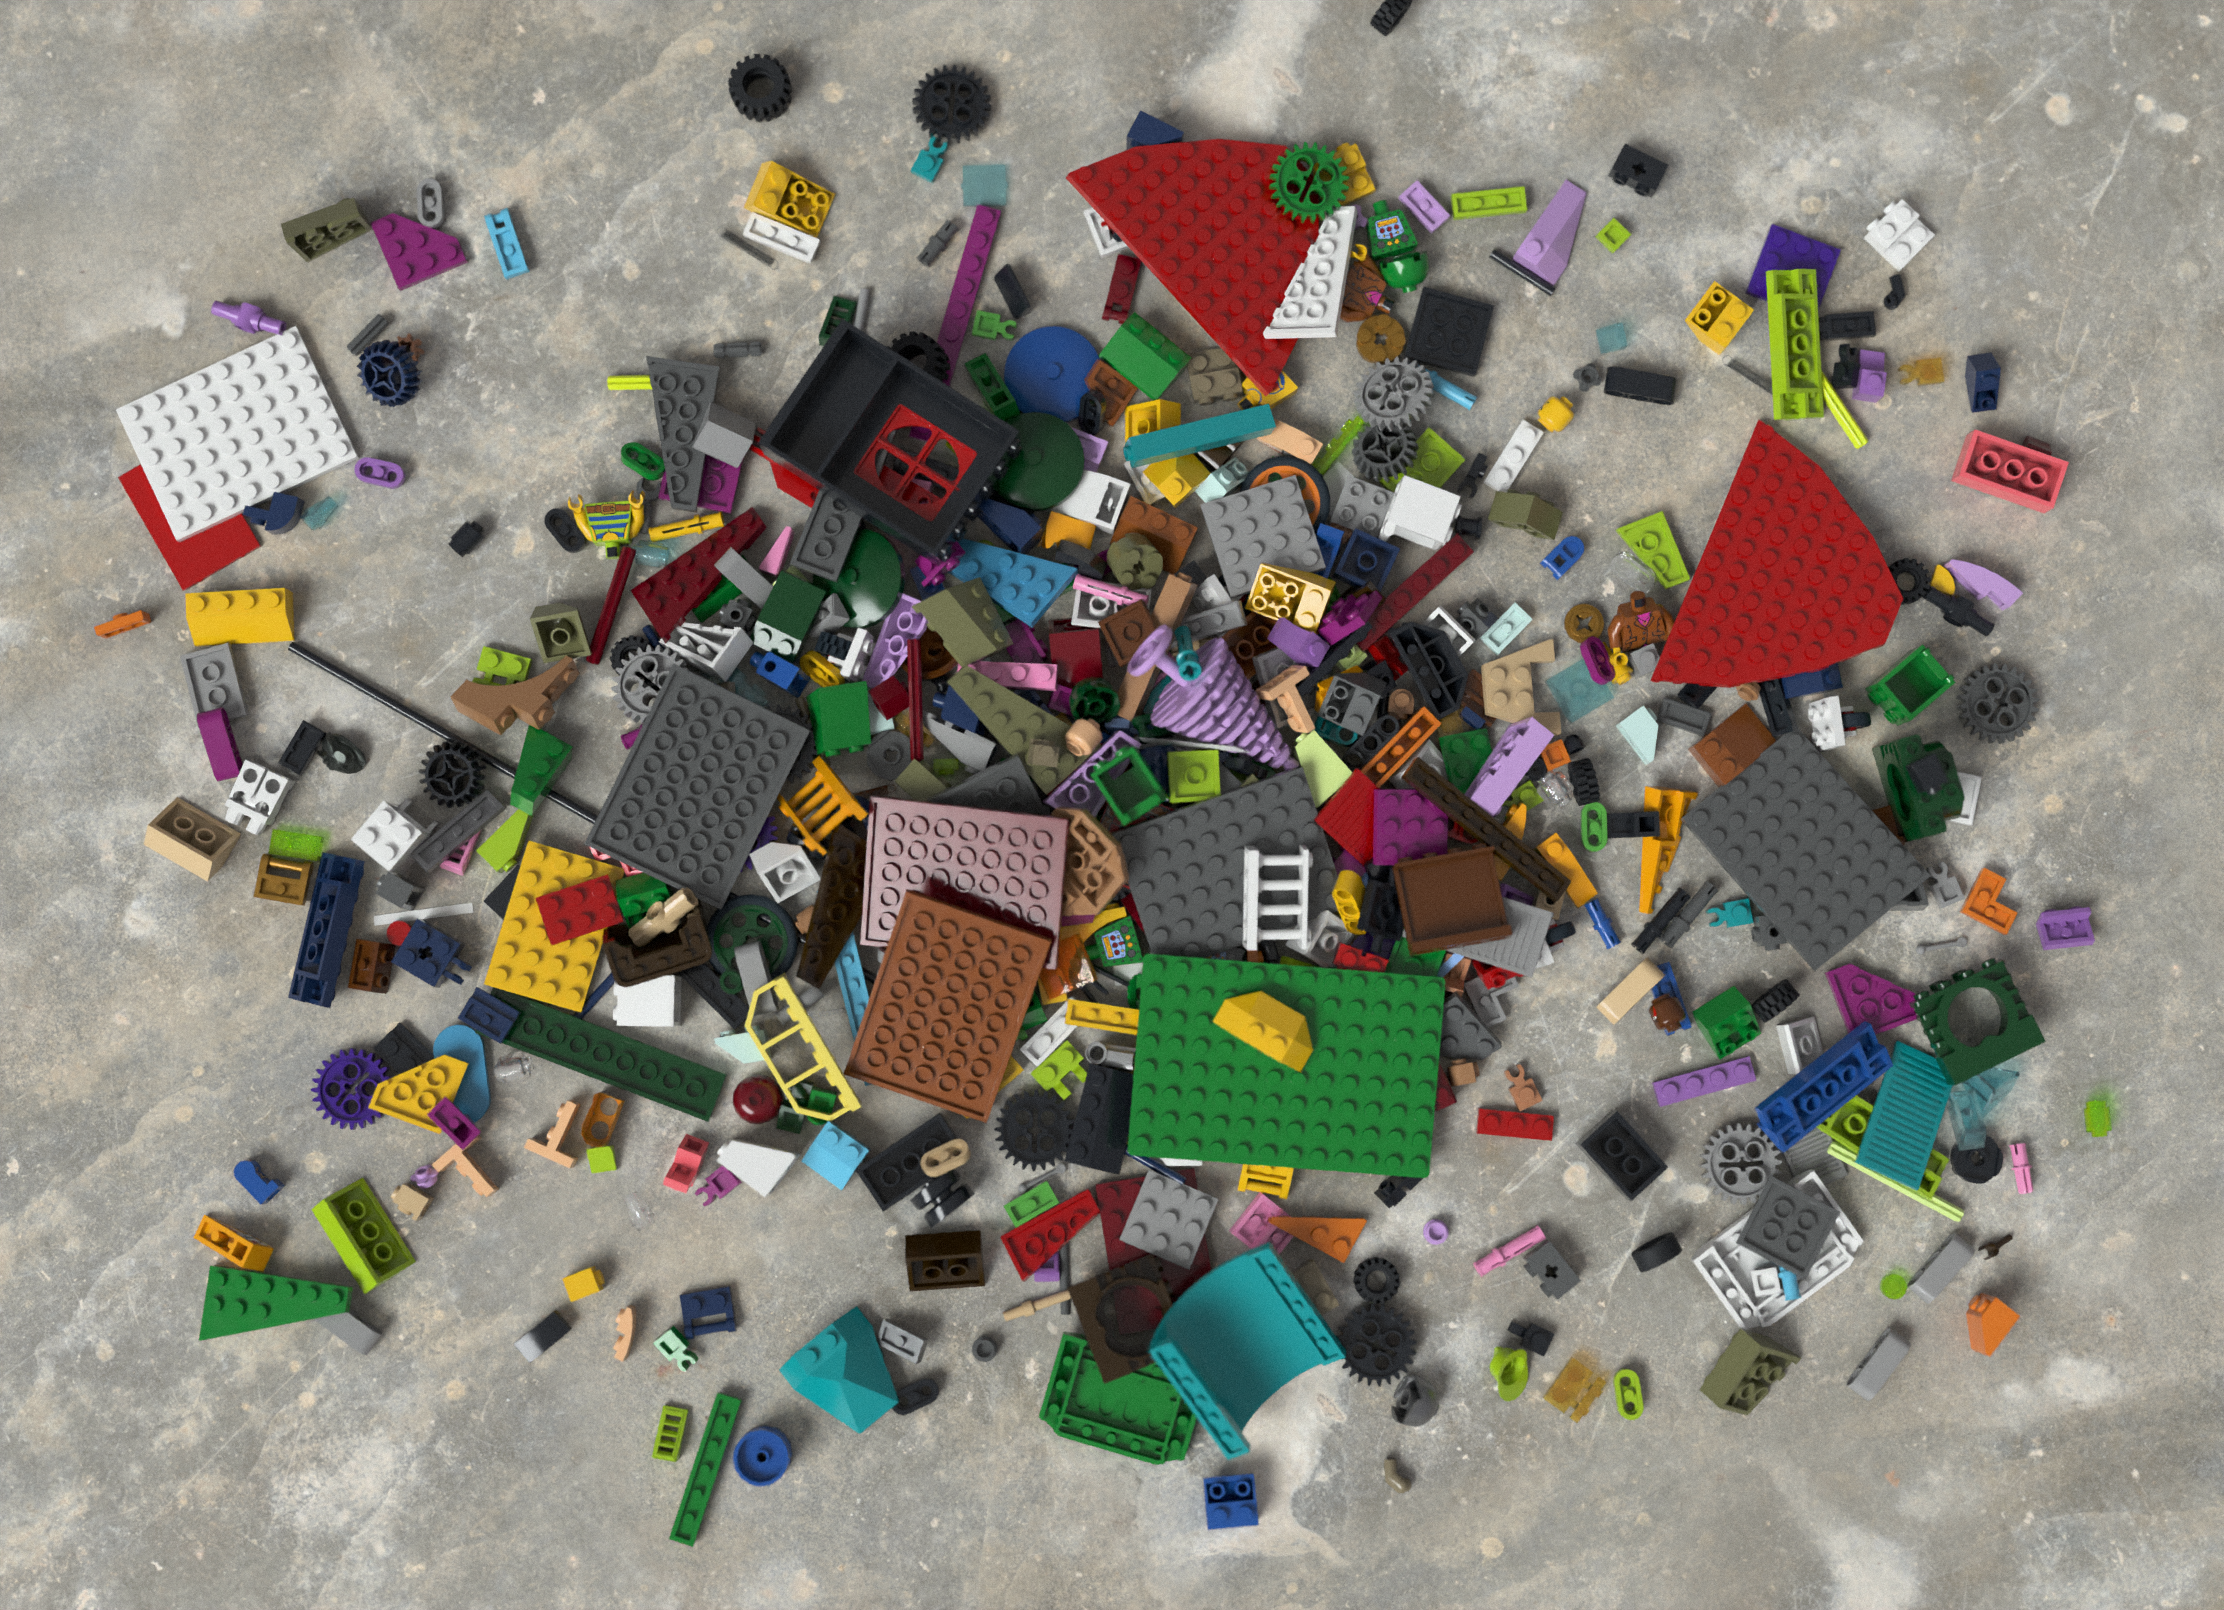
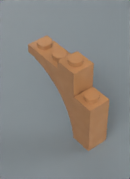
M566 655L552 668L529 680L500 686L477 684L466 680L450 697L458 712L499 735H502L510 728L517 718L540 730L555 714L552 704L560 698L561 694L576 680L580 673L574 660Z

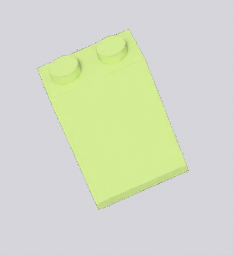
M1313 730L1310 734L1302 733L1295 740L1294 744L1296 746L1292 752L1294 758L1299 762V766L1303 767L1317 809L1344 784L1352 772L1317 732Z

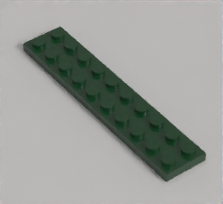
M493 987L491 995L521 1012L503 1044L701 1120L710 1121L727 1074L515 993ZM476 1030V1032H475V1033H477V1034H479V1035H482V1036H485V1037H487V1038H490V1037L486 1036L485 1034L481 1033V1032L478 1031V1030Z

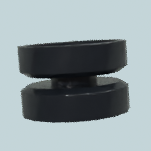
M955 1168L934 1177L921 1188V1192L910 1199L917 1210L924 1209L932 1202L934 1207L924 1215L925 1221L931 1228L975 1194L968 1184H962L954 1191L950 1188L961 1177Z

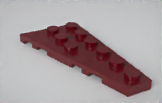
M753 507L630 590L665 643L670 640L671 632L677 626L681 627L686 621L685 616L692 608H697L722 580V573L714 564L730 547L738 554L743 550L749 549L767 528Z

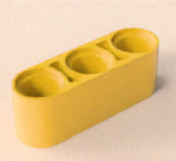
M1343 870L1339 873L1332 896L1345 928L1355 935H1363L1366 931L1357 929L1366 890L1360 876L1356 872Z

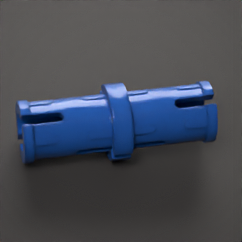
M1597 898L1585 904L1584 907L1594 923L1593 928L1598 930L1606 948L1610 949L1620 944L1621 940H1619L1611 925L1613 921L1610 917H1607L1599 899Z

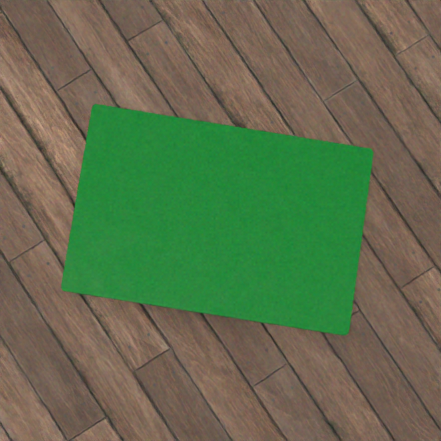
M1145 954L1142 967L1128 1153L1132 1156L1427 1178L1429 1176L1445 979L1436 976ZM1262 991L1305 1016L1313 1051L1301 1072L1277 1061L1214 1023L1213 1019L1224 1000Z

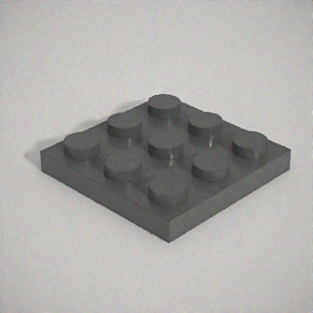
M1770 1176L1736 1244L1806 1280L1840 1211Z

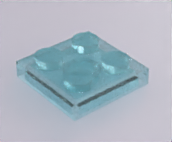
M1584 658L1545 681L1570 724L1614 698L1607 685H1600L1592 680Z

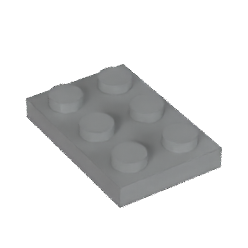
M230 643L180 656L196 722L197 713L221 707L225 709L229 720L249 715Z

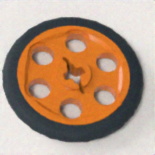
M1277 456L1257 464L1247 474L1241 485L1240 492L1268 484L1269 476L1274 472L1279 473L1282 479L1293 475L1303 477L1306 480V487L1301 490L1304 501L1309 499L1315 504L1314 511L1308 515L1315 536H1317L1320 523L1326 524L1330 512L1329 489L1321 473L1305 460L1293 456Z

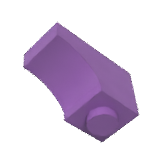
M1868 350L1858 351L1857 363L1861 365L1857 387L1853 388V400L1876 403L1884 397L1887 375L1884 371L1885 353Z
M1279 618L1267 638L1298 665L1306 667H1318L1330 647L1314 632L1306 631L1294 625L1286 618Z

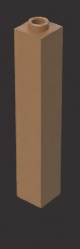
M1178 572V575L1169 574L1152 612V617L1157 627L1165 624L1173 632L1172 640L1164 652L1166 655H1168L1175 639V630L1181 625L1198 586L1191 582V576L1182 572ZM1154 665L1145 674L1138 677L1131 675L1128 671L1126 672L1118 690L1120 708L1117 715L1132 722V719L1142 714L1161 671L1159 667Z

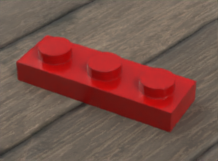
M1478 1108L1476 1133L1552 1141L1554 1116Z

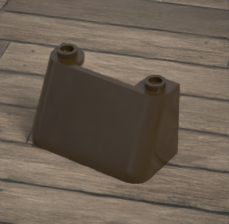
M698 899L696 907L680 918L681 925H678L670 933L663 931L645 946L638 947L633 943L629 936V928L625 925L619 924L604 928L602 946L613 978L619 986H635L701 965L711 958L712 947L700 899Z

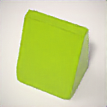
M614 1145L586 1149L592 1174L617 1170Z

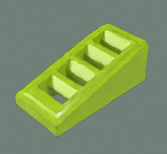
M663 1405L652 1458L671 1462L679 1460L689 1409ZM667 1414L681 1417V1420H669L667 1419ZM665 1425L679 1427L678 1432L666 1430ZM663 1435L675 1437L676 1441L662 1440ZM661 1446L674 1448L673 1452L662 1451L660 1449Z

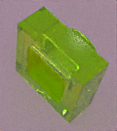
M933 759L934 771H939V775H954V771H959V760Z

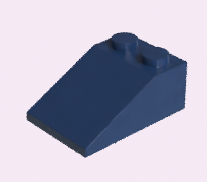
M990 499L988 501L983 500L979 506L981 511L978 518L1011 551L1027 555L1041 541L1042 527L1040 525L1042 523L1034 514L1028 515L1024 510Z

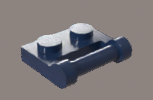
M730 1286L679 1295L686 1340L695 1339V1336L728 1331L729 1333L737 1332ZM726 1313V1321L693 1326L692 1319Z

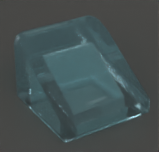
M1622 322L1596 330L1600 354L1625 350L1627 347Z

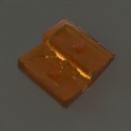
M1079 933L1060 941L1058 967L1056 969L1042 968L1040 971L1039 979L1048 1000L1098 980Z

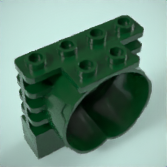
M1916 734L1872 748L1888 806H1891L1898 834L1904 837L1905 842L1944 833L1947 830L1945 821L1961 816L1965 796L1951 752H1948L1947 748L1940 741L1936 740L1923 744L1921 737ZM1936 754L1948 782L1942 784V790L1931 795H1927L1926 792L1918 794L1905 766L1926 756Z
M1994 957L1982 962V968L1973 971L1972 968L1959 970L1951 975L1953 978L1951 980L1943 981L1942 979L1930 984V990L1914 995L1915 1000L1909 1003L1917 1015V1020L1920 1021L1924 1029V1034L1927 1035L1930 1041L1931 1048L1934 1049L1937 1055L1935 1059L1948 1085H1958L2046 1042L2033 1015L2028 1013L2025 1007L2026 1003L2022 1001L2018 993L2020 991L2018 987H2015L2012 981L2013 977L2011 973H2008L2004 960L1996 961ZM1975 987L1984 988L1993 995L1999 1006L2001 1015L1999 1032L1997 1036H1985L1980 1044H1976L1975 1047H1969L1958 1041L1951 1032L1948 1024V1010L1953 999L1962 991Z

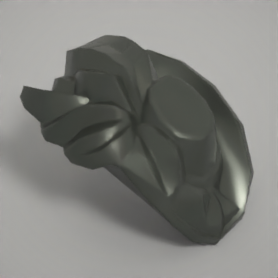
M327 733L322 739L323 751H317V754L323 759L322 763L326 764L329 770L353 774L363 770L366 764L362 751L349 739L339 734Z

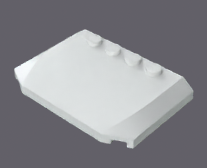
M1812 1169L1798 1174L1786 1184L1840 1211V1214L1806 1280L1796 1276L1802 1298L1785 1301L1781 1278H1778L1781 1289L1780 1294L1756 1297L1751 1271L1774 1267L1777 1269V1274L1780 1271L1778 1265L1736 1244L1753 1208L1697 1249L1691 1257L1692 1262L1739 1328L1748 1330V1328L1771 1326L1850 1267L1858 1246H1861L1863 1243V1239Z

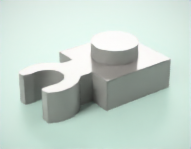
M1944 861L1938 863L1940 867L1939 874H1936L1932 867L1926 868V871L1931 875L1930 878L1936 882L1930 885V889L1939 909L1965 899L1956 877H1947L1948 867Z

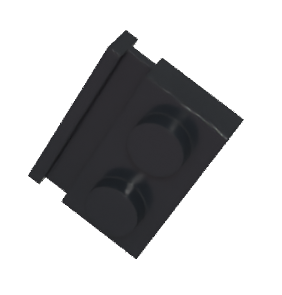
M400 1022L373 1048L399 1074L434 1059V1055Z

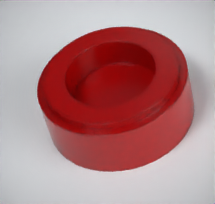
M395 921L387 929V938L392 944L401 946L412 927L405 921Z

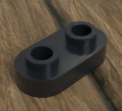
M1088 390L1081 397L1078 417L1080 429L1093 436L1103 429L1106 413L1105 397L1097 390Z
M559 508L551 509L547 512L544 519L545 526L562 548L569 553L580 552L585 547L586 538L571 517ZM561 518L562 524L555 526V520ZM576 537L578 542L575 545H570V539Z
M922 1378L897 1390L898 1398L906 1397L909 1403L903 1406L899 1402L892 1408L893 1411L899 1415H907L931 1404L939 1395L937 1382L931 1378ZM924 1386L931 1388L929 1395H925L922 1392Z

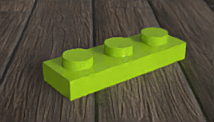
M1524 186L1451 194L1453 220L1527 212Z

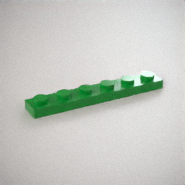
M719 1391L717 1392L669 1537L670 1540L691 1547L694 1546L742 1399Z

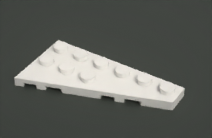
M1341 206L1339 210L1332 207L1333 216L1327 214L1319 229L1320 234L1314 245L1311 244L1305 262L1300 264L1284 293L1285 298L1280 308H1276L1273 314V321L1263 332L1265 339L1337 337L1358 212L1356 206Z

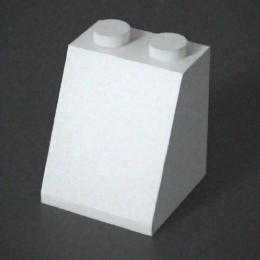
M663 976L631 987H621L614 981V995L618 996L617 1006L613 1007V1020L617 1021V1026L681 1027L682 977Z
M735 1139L726 1141L718 1151L720 1157L717 1162L762 1196L767 1197L773 1193L801 1154L797 1151Z

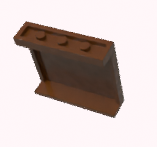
M1478 844L1472 846V850L1462 851V848L1448 850L1447 854L1439 856L1437 852L1422 855V859L1413 860L1412 857H1404L1398 859V863L1393 865L1392 870L1410 956L1509 939L1513 935L1511 925H1508L1493 856L1494 846L1487 847V844Z

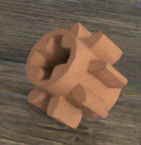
M408 333L407 338L397 337L399 346H409L411 352H414L412 356L414 361H419L420 354H425L419 348L422 344L420 339L413 341V336Z

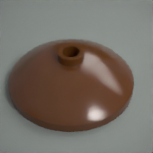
M927 626L925 632L920 637L922 679L939 677L949 672L958 664L943 645L942 637L936 630L931 631ZM908 656L901 664V667L907 674Z

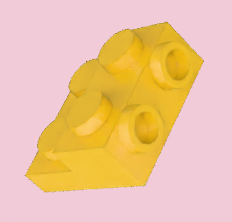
M1349 142L1338 146L1333 159L1342 158L1339 167H1347L1342 175L1349 176V180L1343 183L1349 189L1347 192H1341L1346 196L1345 201H1337L1341 206H1346L1375 193L1376 189L1366 170V163L1357 144L1355 143L1350 146ZM1315 163L1313 166V176H1315L1318 170V163ZM1328 172L1319 173L1322 181L1328 182L1331 180Z

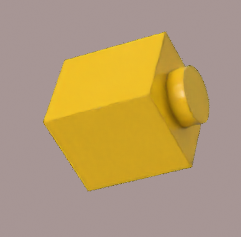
M595 1266L562 1278L571 1302L603 1290L602 1284H605L601 1270H596Z

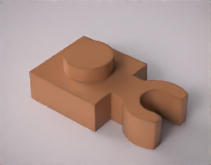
M1518 1064L1516 1067L1519 1073L1516 1077H1512L1509 1070H1505L1504 1074L1509 1081L1513 1082L1514 1086L1508 1088L1518 1110L1523 1111L1543 1100L1532 1078L1524 1080V1068Z

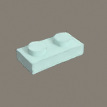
M1514 603L1480 639L1498 655L1533 619L1517 603Z

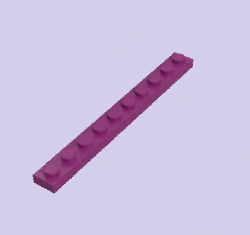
M977 204L937 339V343L942 346L949 357L947 363L950 364V370L946 371L949 377L948 380H943V383L949 387L1001 216L1000 210ZM912 426L909 438L927 443L932 432L927 428Z

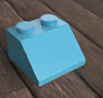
M828 1121L813 1141L802 1162L840 1190H843L871 1149L833 1121Z

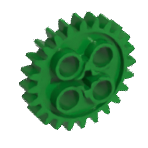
M1304 142L1302 149L1297 144H1294L1293 153L1285 149L1284 154L1286 158L1278 156L1277 161L1280 165L1273 164L1272 169L1276 173L1269 176V179L1275 181L1269 185V189L1276 190L1271 198H1279L1276 207H1285L1283 215L1292 212L1291 220H1294L1297 215L1301 216V223H1304L1306 217H1309L1313 224L1316 216L1321 221H1324L1325 212L1329 216H1333L1332 207L1337 210L1340 209L1341 205L1337 200L1345 201L1346 196L1341 192H1347L1349 189L1347 185L1343 184L1349 180V176L1342 175L1347 167H1339L1342 158L1334 160L1335 151L1333 150L1327 154L1326 145L1321 150H1318L1317 142H1314L1312 148H1309L1307 142ZM1301 161L1308 164L1309 170L1300 171L1296 164ZM1318 163V170L1304 201L1301 203L1299 198L1306 185V181L1314 164ZM1328 172L1331 180L1328 182L1322 181L1319 173ZM1295 184L1299 188V192L1291 194L1286 186ZM1317 194L1322 202L1313 204L1309 200V196Z

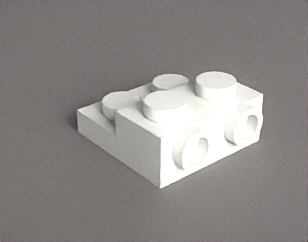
M1903 199L1898 203L1893 200L1883 211L1886 216L1881 221L1876 218L1866 228L1869 233L1864 237L1898 272L1935 236L1917 219L1920 215Z

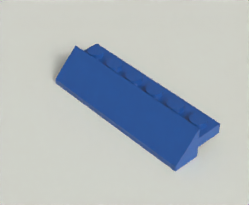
M1865 1021L1755 1107L1760 1119L1757 1125L1780 1151L1786 1152L1893 1066L1886 1046L1878 1043L1872 1025Z

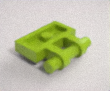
M483 646L476 670L486 674L483 679L474 677L472 682L492 686L502 685L493 682L495 675L507 678L505 685L516 684V681H526L533 660Z

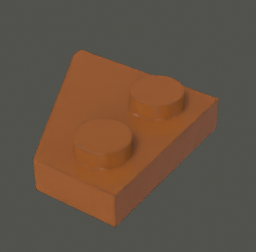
M1099 359L1096 360L1084 379L1089 390H1097L1105 397V421L1109 426L1113 427L1138 388Z

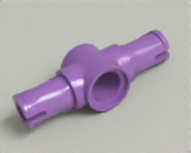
M214 301L211 308L213 315L229 319L236 328L256 334V331L261 332L264 330L282 336L283 331L286 330L285 321L268 317L263 312V309L242 302L241 305L233 306Z

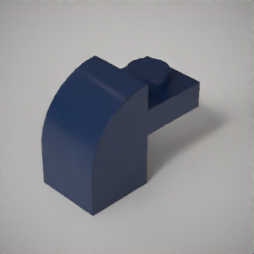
M274 492L269 511L245 505L243 515L250 519L251 524L265 527V531L270 534H284L291 531L298 524L305 501L296 496Z

